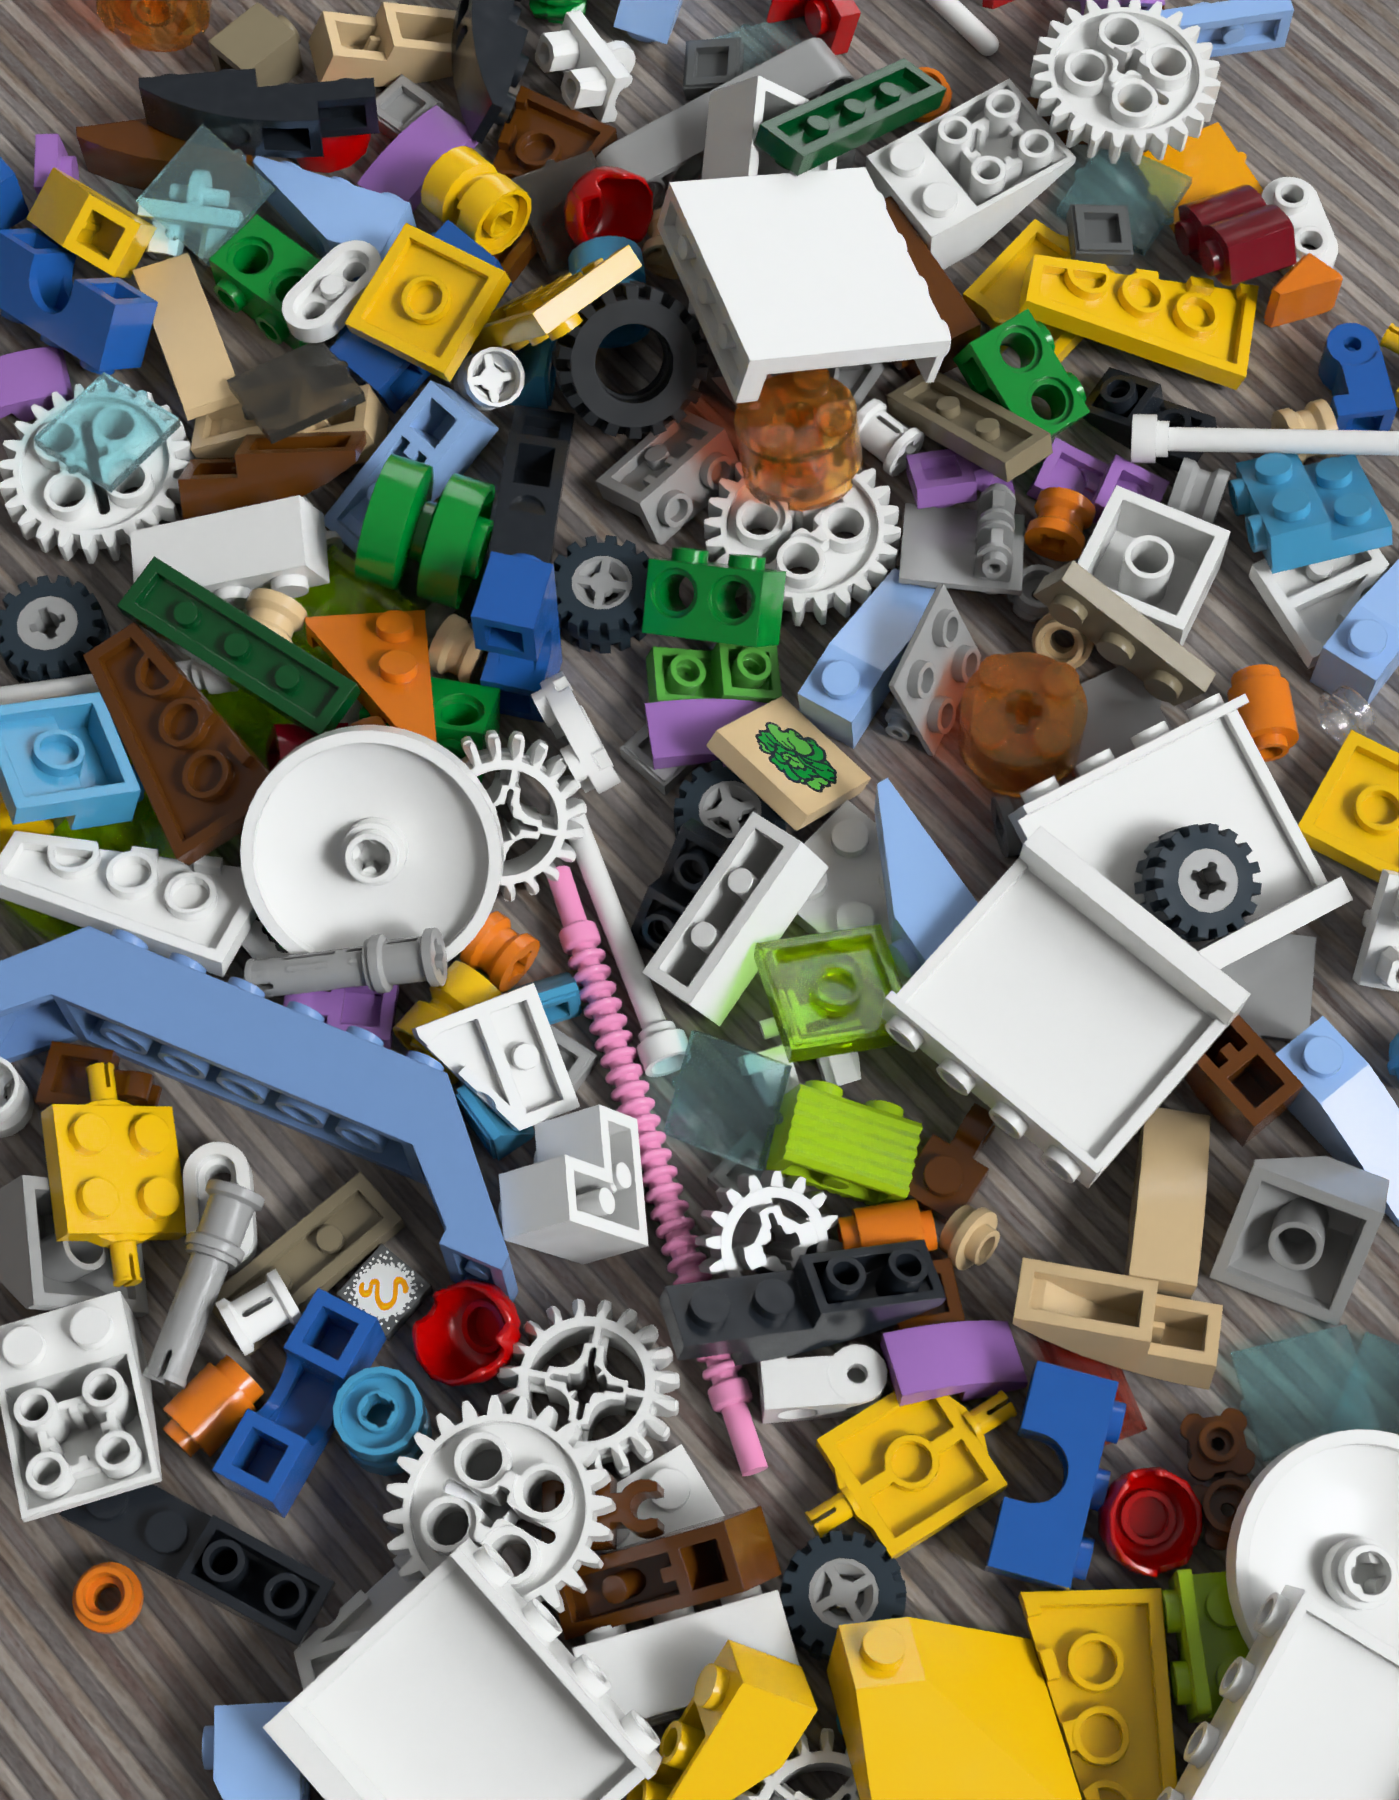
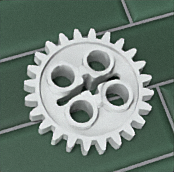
M1086 0L1084 15L1069 7L1066 9L1064 23L1054 20L1050 22L1047 37L1039 38L1036 55L1033 56L1030 77L1033 78L1030 95L1031 97L1039 98L1037 115H1051L1048 130L1051 134L1065 129L1069 131L1066 142L1068 148L1084 141L1088 143L1087 157L1091 159L1101 148L1108 150L1111 164L1117 163L1121 152H1129L1134 164L1140 165L1143 151L1149 150L1159 161L1164 159L1167 144L1179 152L1183 151L1187 137L1190 136L1198 139L1204 122H1210L1221 84L1220 81L1216 80L1220 64L1218 61L1209 60L1213 48L1212 43H1197L1201 28L1196 25L1181 29L1180 24L1183 13L1180 11L1168 18L1160 16L1162 2L1159 1L1153 4L1149 11L1141 9L1140 0H1131L1129 7H1121L1118 0H1108L1107 8L1100 9L1093 0Z
M100 381L95 395L87 396L82 385L76 384L74 399L66 401L58 392H53L52 401L54 408L49 411L36 404L32 405L31 409L36 421L33 424L16 421L14 425L21 440H4L3 447L9 458L0 461V474L4 480L0 482V492L6 503L4 505L12 522L18 523L24 538L28 540L36 536L41 550L45 553L58 544L63 559L69 561L78 548L83 549L88 563L94 564L99 549L107 548L111 558L114 561H118L120 545L128 543L131 546L130 531L157 526L162 519L168 522L180 521L176 505L174 504H181L178 478L187 464L190 463L189 461L195 458L190 450L191 445L187 441L182 422L174 421L171 409L167 404L156 408L152 393L146 392L135 401L130 385L124 384L116 396H111L106 382ZM87 430H93L94 443L101 459L99 467L110 505V511L104 515L101 514L100 500L93 484L95 476L84 438ZM128 438L121 443H114L118 439ZM69 451L65 455L56 456L60 452ZM140 487L135 492L123 494L127 489ZM81 500L74 506L64 507L69 502Z
M809 442L803 443L799 456H791L787 446L781 443L778 448V459L772 461L761 450L756 451L755 469L752 470L747 465L738 462L735 464V481L724 478L720 479L719 497L709 499L708 514L710 518L704 519V538L708 539L706 541V550L709 551L708 561L728 564L729 554L766 557V563L769 564H765V569L786 571L782 612L784 610L792 611V619L795 626L801 625L805 612L812 611L821 625L826 624L827 609L834 607L845 618L849 617L850 598H854L862 604L871 595V586L878 587L887 576L886 569L896 567L898 550L895 548L900 547L901 528L897 527L899 508L898 506L889 505L890 487L888 485L875 487L876 470L874 468L857 474V456L854 454L847 457L841 464L835 462L834 446L831 445L825 449L821 457H816L812 454ZM806 493L811 494L814 497L811 499L803 500L798 499L794 496L797 494ZM754 528H764L771 532L757 535L749 531ZM838 532H849L853 533L856 536L853 538L844 539L839 538L834 534ZM794 567H805L810 569L811 572L799 575L789 570ZM741 584L737 589L735 598L748 593V612L751 606V594L748 588Z
M491 1395L487 1415L479 1416L468 1400L462 1402L463 1422L456 1426L442 1413L438 1414L436 1419L441 1435L435 1441L419 1432L414 1435L417 1445L423 1451L419 1460L399 1456L396 1461L410 1475L408 1483L387 1484L386 1490L393 1497L403 1502V1508L383 1514V1520L389 1526L404 1530L403 1534L387 1544L388 1550L394 1555L411 1554L412 1556L398 1571L399 1575L407 1582L424 1576L427 1577L468 1538L478 1548L484 1543L488 1544L499 1555L508 1546L521 1543L530 1547L531 1560L529 1566L522 1574L512 1577L508 1582L527 1604L532 1599H536L540 1603L546 1600L553 1609L562 1613L565 1611L559 1590L567 1585L573 1590L584 1594L588 1589L577 1571L582 1565L602 1569L603 1561L590 1549L592 1542L611 1541L614 1536L609 1528L597 1522V1517L615 1511L616 1504L611 1498L595 1495V1491L606 1486L611 1481V1477L606 1469H586L596 1460L600 1453L593 1443L573 1449L581 1434L579 1426L572 1421L556 1432L558 1413L549 1405L539 1414L536 1420H533L531 1404L526 1397H520L512 1414H506L500 1398L497 1395ZM489 1449L502 1452L501 1468L495 1476L483 1481L471 1479L469 1468L472 1460L478 1453ZM547 1480H556L564 1484V1497L557 1508L550 1512L542 1513L532 1510L530 1500L532 1492L540 1483ZM452 1481L456 1482L496 1506H502L507 1500L509 1506L520 1518L554 1532L556 1535L555 1540L550 1544L544 1543L504 1519H497L493 1524V1521L479 1506L446 1493V1484ZM461 1512L467 1514L469 1526L462 1540L454 1545L445 1546L439 1544L436 1531L440 1521L450 1513Z

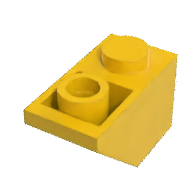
M55 167L52 168L26 218L72 253L113 277L128 279L131 278L132 270H135L157 229L154 225Z

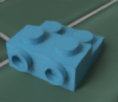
M1268 453L1258 458L1236 463L1237 479L1228 481L1232 508L1236 516L1245 514V527L1250 547L1254 553L1263 552L1272 574L1393 545L1392 524L1355 455L1330 457L1320 462L1303 466L1298 454Z
M100 692L0 705V792L13 825L66 817L70 829L78 830L133 820L137 803L141 802L144 798V787L134 765H131L124 750V743Z

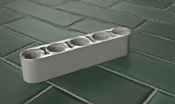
M810 38L613 142L599 153L593 162L592 169L601 166H612L644 177L653 192V209L664 203L669 182L701 180L710 92L759 75L811 101L855 81V79L822 39Z

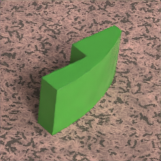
M717 642L712 651L653 646L646 656L649 703L683 699H737L769 703L782 696L777 645L756 648Z

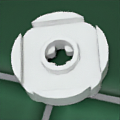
M563 671L540 682L542 689L531 694L532 699L548 728H551L557 740L566 735L570 744L561 748L560 752L576 782L580 781L584 792L587 793L596 789L600 794L621 783L608 753L584 708L578 704L573 695V688Z

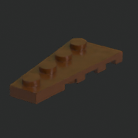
M520 86L516 96V109L510 124L505 123L498 139L499 150L492 164L498 173L510 178L525 190L531 198L532 210L528 223L521 235L511 246L498 254L492 255L499 261L512 284L563 218L567 194L572 189L573 184L587 171L592 169L593 162L604 148L618 140L616 128L579 111L571 110L570 107L524 86Z
M133 622L84 654L83 656L176 859L190 866L241 833L249 806L270 771L150 633Z

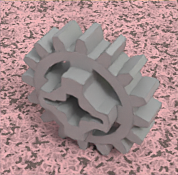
M763 1170L760 1181L755 1174L743 1173L738 1175L737 1185L739 1192L731 1188L720 1187L715 1192L719 1202L723 1205L720 1211L703 1210L700 1215L707 1223L712 1225L711 1234L695 1237L696 1245L710 1248L711 1257L704 1260L698 1266L700 1272L718 1274L719 1279L742 1276L740 1271L744 1269L755 1270L756 1274L793 1270L800 1255L836 1251L843 1248L842 1242L828 1239L827 1230L838 1223V1215L820 1214L818 1210L823 1205L827 1196L822 1191H809L803 1194L806 1187V1178L789 1175L783 1181L781 1171ZM771 1198L786 1203L798 1216L795 1218L783 1216L780 1205L773 1204ZM770 1232H773L775 1234L776 1242L771 1243L767 1247L768 1255H765L763 1253L762 1245H765L769 1241H771Z

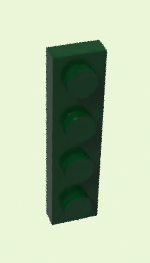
M903 58L761 123L754 144L774 158L779 166L798 176L940 108L947 88Z
M155 556L117 605L124 616L315 737L335 730L361 694L357 683Z

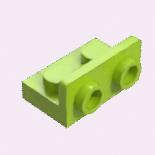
M1191 1569L1176 1570L1169 1579V1589L1161 1590L1165 1633H1176L1179 1661H1172L1170 1663L1172 1694L1176 1705H1186L1188 1723L1212 1721L1224 1697L1219 1695V1687L1227 1669L1239 1656L1246 1658L1250 1650L1242 1638L1234 1619L1229 1601L1226 1571L1192 1574Z

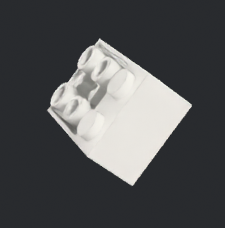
M1009 78L866 156V169L877 191L882 193L884 199L892 196L944 270L975 253L1074 165L1076 157L1056 133L1051 134L1048 131L1049 125L1042 116L1037 115L1036 109Z
M121 1291L0 1326V1406L21 1519L24 1523L162 1481L151 1380L143 1375L144 1369L147 1367L138 1321Z

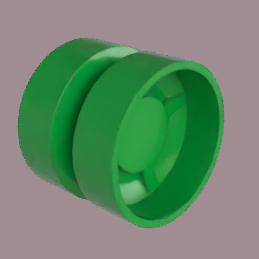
M391 454L379 474L365 514L355 558V577L359 580L397 590L406 578L413 561L419 562L417 597L453 609H459L472 579H477L488 551L494 521L490 518L494 503L495 486L454 473L446 483L438 502L435 503L431 501L434 484L433 466Z

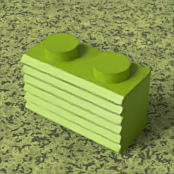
M806 1081L804 1085L798 1084L782 1096L765 1170L781 1171L783 1178H787L789 1175L802 1176L806 1178V1186H815L819 1190H827L829 1193L852 1198L854 1201H861L866 1205L897 1202L907 1198L910 1192L909 1184L913 1178L914 1160L918 1154L917 1146L920 1142L919 1135L923 1129L922 1123L904 1118L903 1108L891 1102L869 1100L864 1105L842 1098L843 1089L826 1081Z

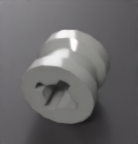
M1184 457L1167 506L1214 524L1231 472L1220 468L1209 472L1200 469L1195 460Z

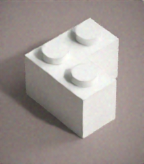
M595 1105L534 1125L536 1140L534 1164L499 1174L501 1201L498 1207V1214L503 1228V1239L580 1264H587L649 1246L637 1119L605 1106Z

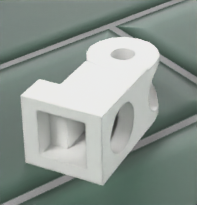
M853 1344L843 1347L834 1356L787 1359L786 1356L757 1362L762 1424L855 1416L881 1399L887 1381V1368L884 1359L876 1350L866 1345Z

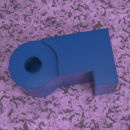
M1358 323L1337 325L1330 331L1326 339L1319 363V377L1322 383L1332 391L1333 397L1330 407L1336 418L1338 430L1390 431L1397 406L1378 340L1369 328Z

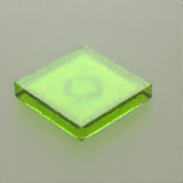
M881 924L756 943L754 959L789 1063L900 1045L886 1031L885 1024L887 1021L881 1017L885 997L891 990L897 994L903 987Z

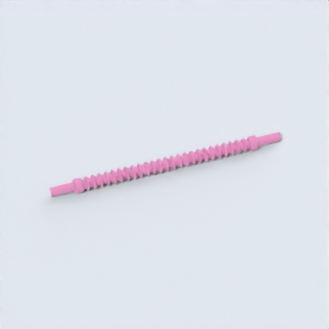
M565 865L555 867L559 871L558 881H552L548 878L547 880L563 929L559 932L560 943L563 952L567 955H572L568 960V967L572 970H578L573 978L577 986L583 987L579 992L580 1001L589 1003L584 1009V1016L588 1019H594L589 1026V1031L591 1034L600 1037L594 1044L595 1049L605 1053L600 1059V1065L611 1070L605 1077L606 1083L616 1086L611 1092V1099L622 1104L616 1111L637 1119L641 1167L644 1171L642 1174L643 1187H649V1191L644 1195V1200L648 1204L655 1205V1208L650 1212L651 1220L661 1223L655 1232L658 1238L666 1239L667 1242L661 1248L662 1254L672 1257V1261L667 1265V1271L678 1276L673 1285L709 1281L712 1279V1274L700 1272L698 1267L706 1260V1255L696 1252L695 1248L698 1245L695 1244V1237L698 1236L690 1234V1230L695 1226V1221L690 1217L684 1216V1213L689 1209V1203L678 1198L683 1192V1185L672 1180L678 1173L677 1168L667 1164V1161L672 1157V1152L670 1149L661 1147L666 1140V1134L655 1129L661 1122L660 1116L650 1113L655 1106V1100L651 1097H645L644 1094L649 1090V1083L645 1080H639V1077L644 1073V1069L641 1064L633 1062L638 1057L637 1049L628 1046L633 1039V1034L628 1030L622 1029L627 1024V1016L617 1013L622 1007V1001L617 997L611 996L617 988L616 983L606 980L611 974V968L606 964H601L606 958V953L603 949L596 948L601 943L597 925L586 918L570 867ZM731 1353L696 1358L698 1362L707 1364V1369L702 1372V1378L712 1382L713 1386L708 1389V1397L713 1411L722 1412L742 1476H750L766 1470L768 1465L747 1405L752 1400V1393L747 1379L738 1377L737 1374L742 1365L735 1366Z

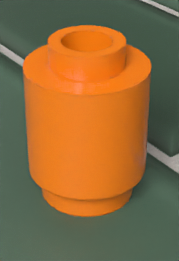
M1258 664L1240 669L1231 677L1232 687L1227 692L1228 702L1246 694L1249 703L1237 709L1264 762L1280 759L1299 740L1289 682L1281 677L1279 668L1273 665Z
M916 1199L853 1208L852 1216L839 1217L838 1240L843 1243L842 1250L923 1239L928 1251L937 1250L938 1247L931 1210L920 1211Z
M226 1354L215 1366L209 1362L185 1386V1389H182L162 1409L171 1419L162 1430L189 1457H192L199 1449L211 1457L233 1435L246 1410L257 1411L253 1404L265 1392L238 1363Z

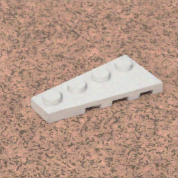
M21 831L13 833L0 854L1 899L83 928L91 926L108 934H111L113 929L127 931L143 940L148 945L147 950L167 958L170 957L171 953L183 954L200 963L207 972L220 977H224L257 918L244 885L241 867L223 865V858L205 855L188 866L177 859L159 857L158 849L132 846L131 851H111L99 849L97 841Z

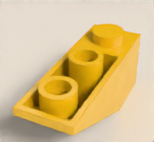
M728 1639L715 1662L706 1665L701 1671L695 1685L694 1696L680 1719L671 1722L666 1728L659 1747V1754L663 1758L656 1774L649 1780L644 1778L627 1794L626 1800H733L780 1769L818 1710L802 1667Z

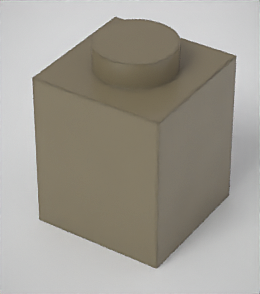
M259 2L208 40L216 72L223 69L241 70L255 68L258 87L288 83L304 70L298 45L301 42L298 31L285 16L278 15L276 17Z

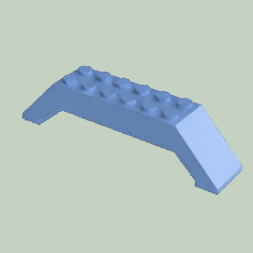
M87 926L0 961V1057L12 1063L49 1050L52 1041L71 1043L81 1040L97 1048L114 1050L123 1059L424 1184L427 1187L444 1229L439 1246L451 1281L458 1283L466 1279H478L497 1285L514 1302L518 1288L509 1254L448 1074L443 1072V1065L434 1058L412 1050L408 1051L407 1055L404 1056L384 1048V1042L378 1036L363 1028L348 1026L346 1031L324 1023V1017L307 1005L290 1001L287 1007L270 1001L264 998L265 993L260 988L244 979L230 977L228 982H224L207 975L205 967L188 956L180 953H171L170 957L166 958L147 950L148 945L143 940L121 929H113L111 934Z

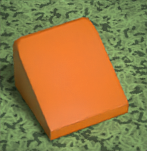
M1310 252L1304 255L1272 288L1264 316V324L1273 328L1330 311L1335 306L1343 281L1342 275Z

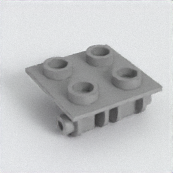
M991 484L981 493L978 510L951 507L917 509L916 504L905 503L898 583L919 585L925 588H936L938 583H942L946 588L980 591L985 594L1000 593L1021 596L1025 515L1014 514L1016 505L1014 493L1004 484Z
M938 583L888 686L895 698L885 715V720L888 723L886 727L888 735L900 741H907L910 735H915L919 738L925 751L930 756H934L943 735L951 730L956 717V708L967 685L975 680L981 658L973 638L945 585L942 583Z

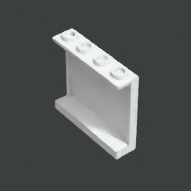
M866 167L807 171L798 176L794 173L669 182L657 228L735 404L758 401L767 374L914 359L925 382L931 383L935 381L942 361L950 350L951 336L949 327L944 320H941L929 296L927 283L922 276H919L907 252L906 241L903 235L897 232L886 210L884 196L880 191H877Z
M1220 693L1215 694L1185 710L1190 720L1189 722L1170 731L1166 722L1162 721L1131 737L1130 739L1136 749L1115 759L1109 748L1079 763L1075 767L1080 777L1060 787L1055 776L1027 789L1020 793L1025 805L1008 815L1022 844L1041 825L1138 904L1145 902L1144 894H1135L1134 883L1142 881L1143 876L1135 872L1138 861L1148 857L1144 850L1150 843L1158 841L1159 836L1181 827L1207 823L1219 825V830L1231 829L1237 833L1238 836L1235 842L1237 844L1247 842L1253 850L1246 856L1249 863L1256 861L1259 863L1261 872L1253 874V882L1262 883L1261 894L1251 898V901L1258 906L1253 915L1243 918L1246 924L1239 930L1229 932L1227 936L1208 941L1187 942L1219 969L1353 900L1342 877L1329 882L1325 878L1237 709L1249 703L1246 694L1227 703H1224ZM1201 870L1199 876L1201 877L1203 884L1209 886V884L1206 881V878L1203 875L1204 871Z
M1040 825L1024 842L1020 856L900 991L896 994L891 990L885 997L881 1017L887 1021L885 1024L886 1031L898 1044L911 1052H916L919 1048L939 1064L936 1068L937 1073L952 1089L965 1096L971 1091L991 1108L989 1111L990 1118L1000 1129L1015 1139H1020L1024 1135L1044 1152L1041 1156L1042 1161L1055 1175L1068 1183H1073L1077 1179L1089 1189L1239 1014L1251 994Z
M470 1538L452 1552L448 1558L263 1726V1729L325 1800H621L644 1778L649 1780L654 1776L663 1758L656 1750L661 1744L660 1739L647 1721L634 1710H631L626 1715L606 1694L611 1689V1684L602 1670L584 1654L576 1659L557 1638L562 1633V1628L551 1612L536 1599H532L527 1604L508 1582L514 1575L505 1560L488 1544L484 1543L478 1548Z
M1286 1584L1281 1594L1277 1592L1272 1593L1259 1610L1254 1623V1630L1259 1633L1246 1658L1239 1656L1227 1669L1219 1687V1695L1224 1697L1211 1723L1202 1722L1190 1737L1184 1751V1760L1188 1762V1765L1175 1789L1170 1786L1165 1788L1157 1800H1399V1650L1315 1600V1595Z

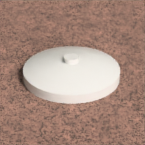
M355 725L328 731L307 740L281 759L270 771L257 790L245 817L241 835L240 859L244 885L258 918L271 936L291 955L363 946L366 939L378 934L385 935L387 940L422 936L426 928L435 927L442 934L447 962H449L476 937L493 908L503 873L504 847L500 822L487 791L476 775L455 754L439 743L409 730L383 725Z
M1355 1429L1312 1437L1281 1453L1254 1479L1237 1508L1231 1525L1226 1554V1582L1229 1601L1236 1624L1249 1650L1259 1634L1254 1630V1623L1259 1610L1272 1593L1277 1592L1281 1594L1286 1584L1315 1595V1600L1399 1650V1435L1378 1430Z

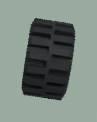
M630 280V283L619 282L581 309L578 314L583 321L573 330L556 339L555 351H552V365L556 370V382L566 401L590 426L594 425L601 429L603 433L614 437L617 434H624L628 439H642V433L652 432L655 436L667 431L665 425L674 420L677 424L680 423L687 416L684 410L689 403L697 404L702 394L698 390L700 381L707 380L709 367L704 364V355L708 354L706 341L701 338L699 333L701 327L695 317L677 299L658 287L649 286L644 282ZM626 324L643 325L652 330L662 344L663 360L659 373L648 386L637 392H614L601 382L595 369V358L599 345L611 331Z

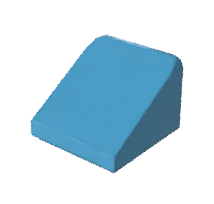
M548 338L535 346L529 343L518 352L516 357L523 366L525 384L520 396L510 405L547 410L551 406L556 384L555 377L557 376L555 367L552 365V351H555L556 340L551 341Z
M560 973L528 983H534L550 1025L578 1017L582 1013L579 989L570 973ZM525 985L512 988V989H510L508 992H510V991H512V990H515V989H517V988L523 987V986H525Z
M465 1084L456 1089V1098L461 1115L493 1159L501 1160L535 1135L532 1126L520 1131H514Z

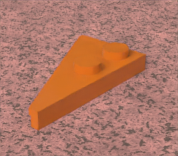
M390 610L381 613L305 617L308 644L312 648L320 646L332 659L333 669L357 683L361 690L357 700L371 716H379L392 727L409 730L437 742L425 610Z

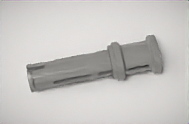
M434 927L426 928L422 936L387 940L385 935H372L360 947L274 958L248 959L245 964L244 978L260 988L265 993L264 998L368 986L371 991L381 994L389 993L393 989V985L428 981L432 987L444 986L447 979L448 965L442 934L438 928Z
M208 1180L205 1191L210 1196L196 1232L187 1234L184 1242L186 1245L185 1252L190 1255L148 1366L145 1367L143 1372L145 1377L164 1385L168 1381L171 1387L177 1389H185L187 1376L228 1269H236L237 1265L242 1263L245 1252L240 1248L253 1213L261 1211L265 1199L254 1191L223 1180Z

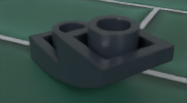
M1111 367L1108 368L1085 401L1090 412L1083 419L1130 450L1133 414H1157V421H1169V427L1217 428L1214 416L1164 400L1161 384ZM1168 451V457H1156V462L1179 472L1184 457L1198 462L1204 452Z
M694 818L681 825L660 878L648 886L631 927L635 942L656 953L732 840Z

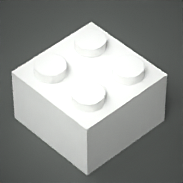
M1116 485L1078 564L1183 646L1220 569L1231 531Z

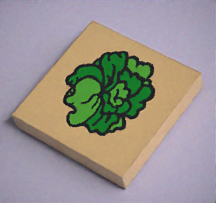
M783 696L717 729L706 745L717 758L796 831L842 805L846 800L849 801L859 795L871 780L870 776Z

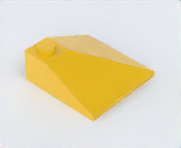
M912 1617L838 1625L826 1672L860 1800H1082L1031 1639Z

